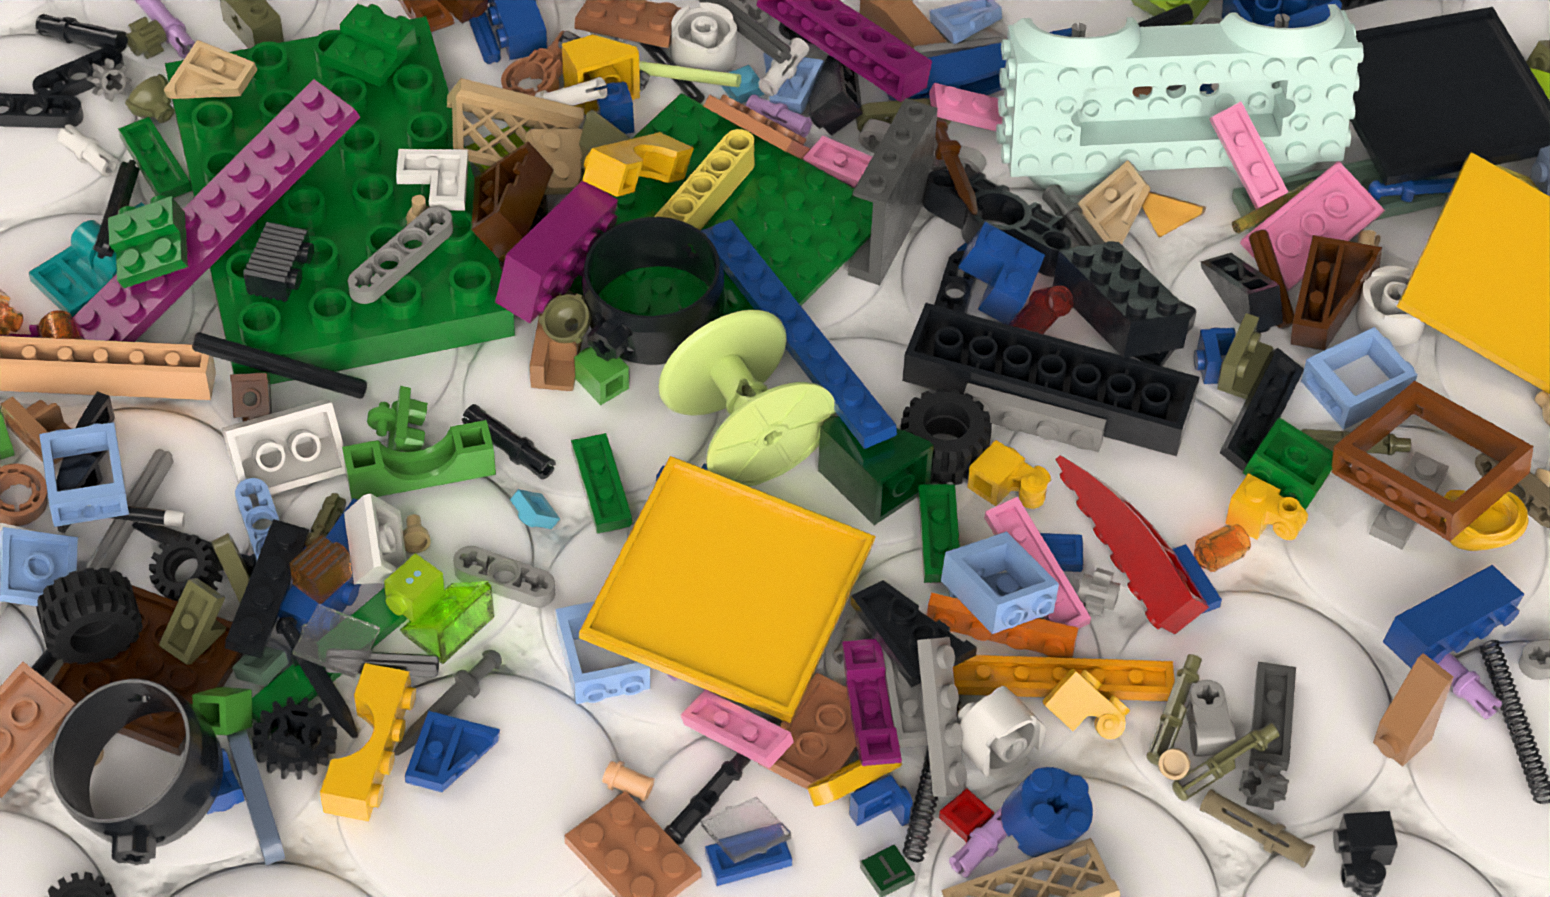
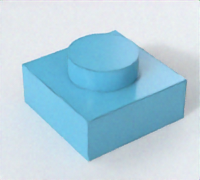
M750 65L729 72L741 75V84L738 88L721 85L730 98L741 104L747 102L751 95L755 94L758 97L765 95L758 86L760 78Z
M518 489L510 499L518 510L519 519L529 527L534 528L536 526L552 529L560 520L557 513L541 493Z

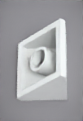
M370 493L363 495L344 512L354 584L384 583L392 573L407 561L400 510Z

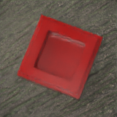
M966 788L939 811V819L967 843L971 838L970 833L977 827L981 828L986 824L995 812Z

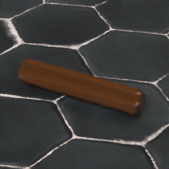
M1267 230L1255 231L1249 236V242L1258 270L1280 286L1283 323L1276 326L1279 329L1290 327L1293 323L1294 311Z

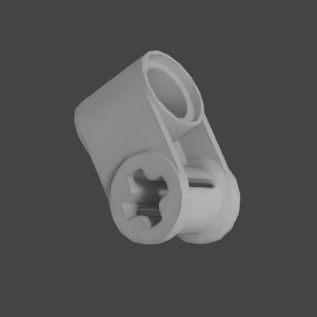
M1213 680L1198 681L1191 690V700L1186 707L1191 748L1194 756L1216 755L1236 742L1234 725L1230 719L1223 687Z

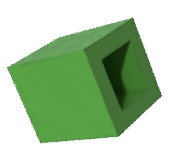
M592 347L583 349L574 357L575 379L600 405L629 389V366L620 357L617 359L612 358L608 362L598 357Z
M217 687L192 694L193 706L206 717L216 735H229L253 727L252 689Z

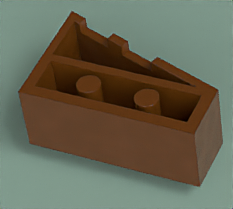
M529 141L476 176L474 180L471 230L497 258L509 252L528 234L554 171Z
M1317 235L1312 236L1292 323L1291 345L1324 351L1327 349L1359 301L1365 280H1368L1372 272L1380 268L1382 247Z

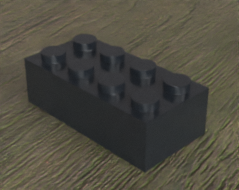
M1107 241L1104 244L1076 246L1073 249L1059 251L1053 287L1123 358L1184 348L1191 311L1121 243Z

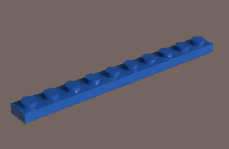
M729 219L702 230L701 232L714 244L723 270L755 310L774 314L783 323L787 335L785 349L812 383L823 386L831 393L835 400L834 411L863 448L866 449L896 436L897 428L895 422L733 221Z

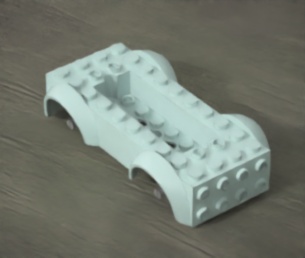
M1328 4L1330 16L1326 21L1299 28H1288L1290 17L1286 14H1282V18L1280 14H1277L1274 27L1249 22L1235 12L1229 13L1218 24L1139 27L1133 17H1126L1127 23L1125 27L1117 32L1096 37H1085L1086 25L1079 23L1078 29L1077 23H1074L1072 25V36L1067 37L1048 33L1038 28L1031 18H1022L1013 25H1008L1007 39H1002L1001 41L1002 59L1006 60L1005 68H1000L999 73L1000 87L1004 88V96L998 97V113L1000 117L1002 116V124H997L996 138L997 144H1001L1002 164H1008L1010 177L1028 176L1032 182L1045 190L1054 184L1060 185L1066 195L1073 196L1089 194L1127 160L1138 171L1227 167L1230 172L1238 176L1209 118L1242 102L1281 179L1308 173L1319 162L1344 161L1345 147H1350L1351 144L1349 120L1354 119L1355 116L1353 93L1359 89L1357 66L1358 63L1363 61V45L1356 39L1354 23L1349 22L1345 10H1340L1336 4ZM1202 84H1219L1217 90L1211 94H1206V91L1200 92L1199 90ZM1169 85H1182L1181 88L1175 91L1166 89ZM1135 87H1152L1151 92L1147 96L1146 94H1139V97L1133 95Z

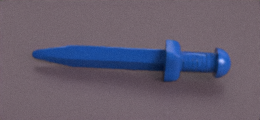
M1457 178L1407 181L1386 186L1384 183H1380L1379 180H1375L1370 183L1368 192L1375 200H1380L1384 196L1400 195L1404 202H1412L1414 195L1450 193Z

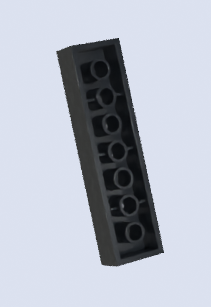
M925 303L904 355L902 381L934 390L944 388V392H951V389L959 390L961 395H964L967 383L1102 418L1106 420L1104 437L1177 457L1195 403L1200 377L1132 358H1123L1118 354Z

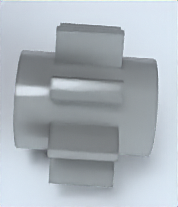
M109 58L105 59V65H92L95 71L93 76L87 77V80L96 86L92 91L94 95L100 96L105 91L104 96L108 101H113L114 94L126 96L124 88L126 83L132 82V79L125 77L123 74L127 68L125 65L120 63L114 68V62ZM108 74H111L110 78L113 81V83L110 86L107 85L108 80L106 79V76Z
M1096 568L1093 576L1084 573L1078 597L1081 602L1086 603L1085 608L1088 613L1101 616L1104 608L1114 610L1121 586L1120 583L1112 581L1114 572Z

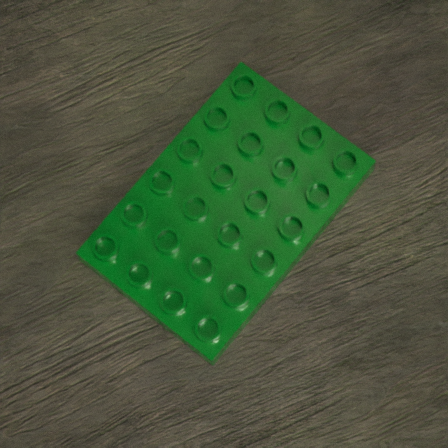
M427 16L409 19L412 25L415 26L416 46L382 87L324 64L323 53L341 34L340 30H328L314 37L280 43L266 41L258 43L252 48L231 51L230 53L255 62L257 72L241 96L172 99L193 197L313 79L353 107L360 116L209 268L225 340L337 372L515 336L514 314L495 303L502 275L499 260L471 230L475 179L469 161L465 211L448 210L452 215L453 232L450 237L376 301L360 304L350 297L348 287L350 274L407 226L406 216L412 207V198L416 195L424 196L426 206L430 208V184H397L398 149H453L452 108L447 107L449 91ZM183 60L165 63L168 83ZM266 222L306 229L309 232L310 243L314 244V254L311 263H304L302 267L301 285L298 290H292L286 302L282 300L277 301L274 298H263L261 295L258 297L254 294L249 295L246 291L244 269H246V265L249 263V258H251V254L254 252V248H256V243H258L259 237H261V232H263ZM410 240L404 244L409 249H415L422 245L418 240ZM385 261L381 263L380 267L390 270L397 267L398 263L395 261ZM230 362L233 374L268 373ZM270 373L271 385L293 380Z

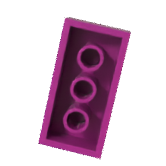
M581 181L506 254L495 303L528 323H531L540 313L543 314L545 307L559 294L565 295L572 286L574 279L578 275L582 277L585 260L590 248L601 235L616 224L618 216L615 215L618 199L589 183Z

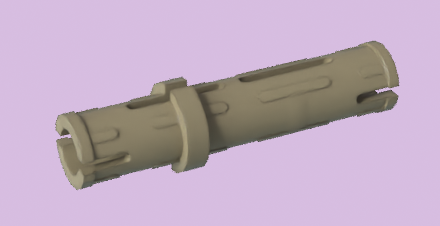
M1213 789L1208 791L1201 803V812L1211 815L1234 830L1264 845L1263 850L1271 854L1275 851L1299 864L1302 868L1306 867L1315 851L1316 846L1310 845L1287 832L1285 825L1279 822L1273 824L1249 811L1247 808L1216 793ZM1226 810L1252 823L1253 826L1251 827L1226 813ZM1262 830L1288 843L1289 847L1262 833Z

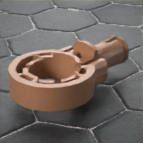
M561 31L547 49L539 48L534 50L529 57H524L511 63L501 77L503 89L535 96L537 92L544 90L547 92L558 90L560 85L559 77L563 74L562 49L558 47V43L565 31ZM529 77L531 79L543 80L537 85L538 90L535 92L533 88L523 89L518 87L519 82Z
M8 464L0 467V495L9 489L10 486L17 484L24 485L27 488L31 487L32 490L29 500L24 504H20L19 511L16 512L14 505L5 504L0 499V523L14 526L26 525L35 521L43 514L48 503L46 481L39 471L24 464Z

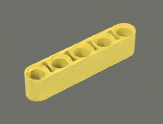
M735 129L727 133L654 217L676 219L701 230L754 168L753 135L743 129Z

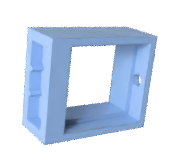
M1373 327L1306 359L1301 382L1344 430L1372 416L1413 381H1416L1417 373L1413 366L1405 361L1394 349L1391 341L1383 337ZM1368 355L1390 380L1355 396L1334 373V370Z
M114 422L92 424L87 427L68 430L59 429L39 434L49 506L54 527L129 515ZM109 450L114 483L58 492L53 459Z
M1007 531L945 552L941 582L992 634L1054 612L1059 583ZM1006 570L1024 589L999 597L982 578Z
M595 601L555 609L557 634L576 704L584 702L596 703L605 698L623 694L635 695L643 690L650 689V667L636 661L632 664L582 674L573 640L579 639V631Z

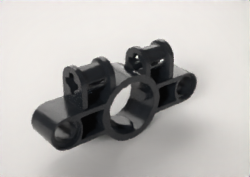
M938 169L930 172L923 200V206L927 211L961 229L962 237L967 244L983 223L987 222L985 220H994L1007 224L1003 226L987 222L1044 254L1045 257L1038 272L1049 277L1055 276L1059 251L1071 248V239L1063 233L1066 224L1065 217L1061 215L1054 216L1042 209L1041 204L1037 202L1028 205L1021 197L1011 193L1008 186L1003 184L999 186L989 181L982 172H977L969 178L975 193L978 213L974 215L960 198L948 170Z

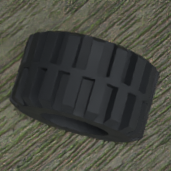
M944 388L936 389L935 393L926 391L921 393V399L914 397L910 401V407L906 406L903 411L900 429L926 439L934 445L930 484L932 481L939 482V484H947V482H953L955 485L962 484V479L968 480L970 465L990 446L992 423H990L989 412L983 411L984 405L979 400L974 402L973 396L968 393L961 395L959 390L951 389V392H944ZM949 434L957 437V439L942 440L933 435Z
M85 568L84 571L77 572L76 570L68 573L69 575L54 580V584L48 585L43 590V595L38 597L36 610L47 650L52 653L55 659H62L64 663L71 664L77 662V665H86L90 662L98 663L107 658L111 659L118 656L119 652L130 648V643L136 642L139 638V632L142 631V619L130 580L127 577H123L122 573L116 570L110 572L109 568H100L98 570Z

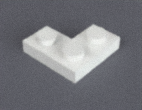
M398 149L397 184H430V207L438 206L447 210L465 211L468 150Z

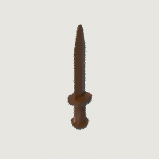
M937 120L935 139L938 145L935 150V157L937 160H944L960 198L970 212L976 215L978 210L975 193L958 156L961 145L956 140H950L947 133V123L943 120Z

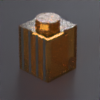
M323 535L318 537L289 563L293 585L320 605L352 577L350 554L347 549L338 542L332 543Z

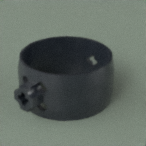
M645 217L626 221L601 235L587 254L582 275L584 302L591 313V331L587 334V343L595 350L598 357L608 362L612 358L617 359L620 357L623 360L638 364H666L672 353L690 335L706 324L723 316L725 307L724 272L719 255L711 240L699 229L688 223L665 217ZM688 244H691L693 246V250L697 252L696 254L692 252V249L690 246H688ZM653 266L671 267L686 271L701 279L709 287L706 293L690 306L673 313L656 316L626 313L610 306L599 297L600 292L615 278L632 270ZM623 325L627 326L631 332L626 330Z
M141 679L112 682L84 697L69 712L60 725L50 753V777L57 797L76 821L98 837L112 843L111 859L119 864L128 863L135 866L149 864L150 859L156 858V847L171 843L193 829L214 803L223 777L222 748L206 717L174 690ZM164 711L181 713L186 729L185 751L181 765L166 790L151 804L133 814L113 819L96 818L90 802V780L97 758L108 741L124 726L142 716Z

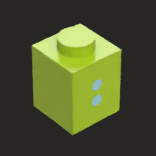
M416 553L384 581L385 601L389 609L396 615H404L413 623L445 595L443 573Z

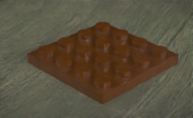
M132 585L143 625L136 642L130 643L131 647L126 651L119 652L118 656L104 659L102 662H90L86 665H77V662L71 664L63 663L51 681L52 685L76 704L88 694L104 685L120 680L141 679L168 687L193 705L192 694L225 685L233 672L232 667L241 659L243 653L225 648V640L233 622L217 616L216 620L227 627L225 632L192 664L186 665L159 646L178 602ZM164 711L148 714L130 722L117 732L177 756H181L186 745L185 723L182 714L178 712Z

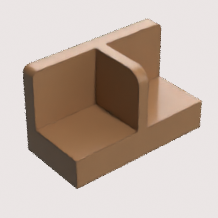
M539 319L530 360L531 388L573 391L575 384L574 357L580 353L582 341L578 344L576 342L562 344L553 341L544 332Z
M13 396L1 403L7 427L42 462L43 457L39 434L59 429H71L64 422L61 408L56 403L47 405L43 400H39L25 409ZM63 457L53 459L54 465L60 462Z

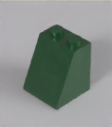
M831 416L820 427L818 471L873 525H876L917 498L919 485L930 484L934 445L926 439L897 428L896 436L864 449L839 416Z

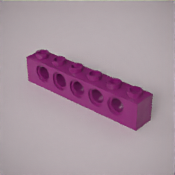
M757 0V7L899 102L927 88L932 61L842 1Z

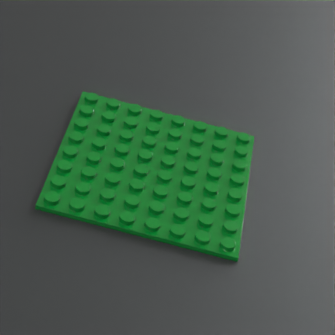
M681 93L631 139L661 132L693 147L685 178L665 183L652 178L639 177L633 193L618 197L608 193L618 199L615 215L618 218L615 226L633 219L654 217L727 133L735 129H746L705 108L701 103ZM751 133L754 137V168L700 231L731 219L799 305L802 306L871 237L873 202L853 196L855 188ZM688 244V246L691 247L692 252L696 254L697 252L693 250V246L691 244ZM653 266L632 270L615 278L600 292L599 297L620 311L635 315L656 316L673 313L690 306L700 299L709 287L701 279L686 271L671 267ZM723 270L725 288L723 316L739 311L755 310ZM578 275L569 290L583 296L582 277Z

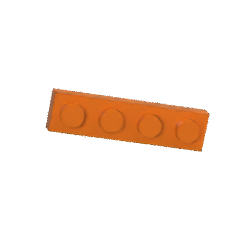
M931 592L928 602L927 616L935 622L940 620L950 627V632L968 635L980 641L989 640L1006 644L1017 650L1026 649L1043 653L1048 657L1073 658L1078 627L1037 618L992 634L959 599Z

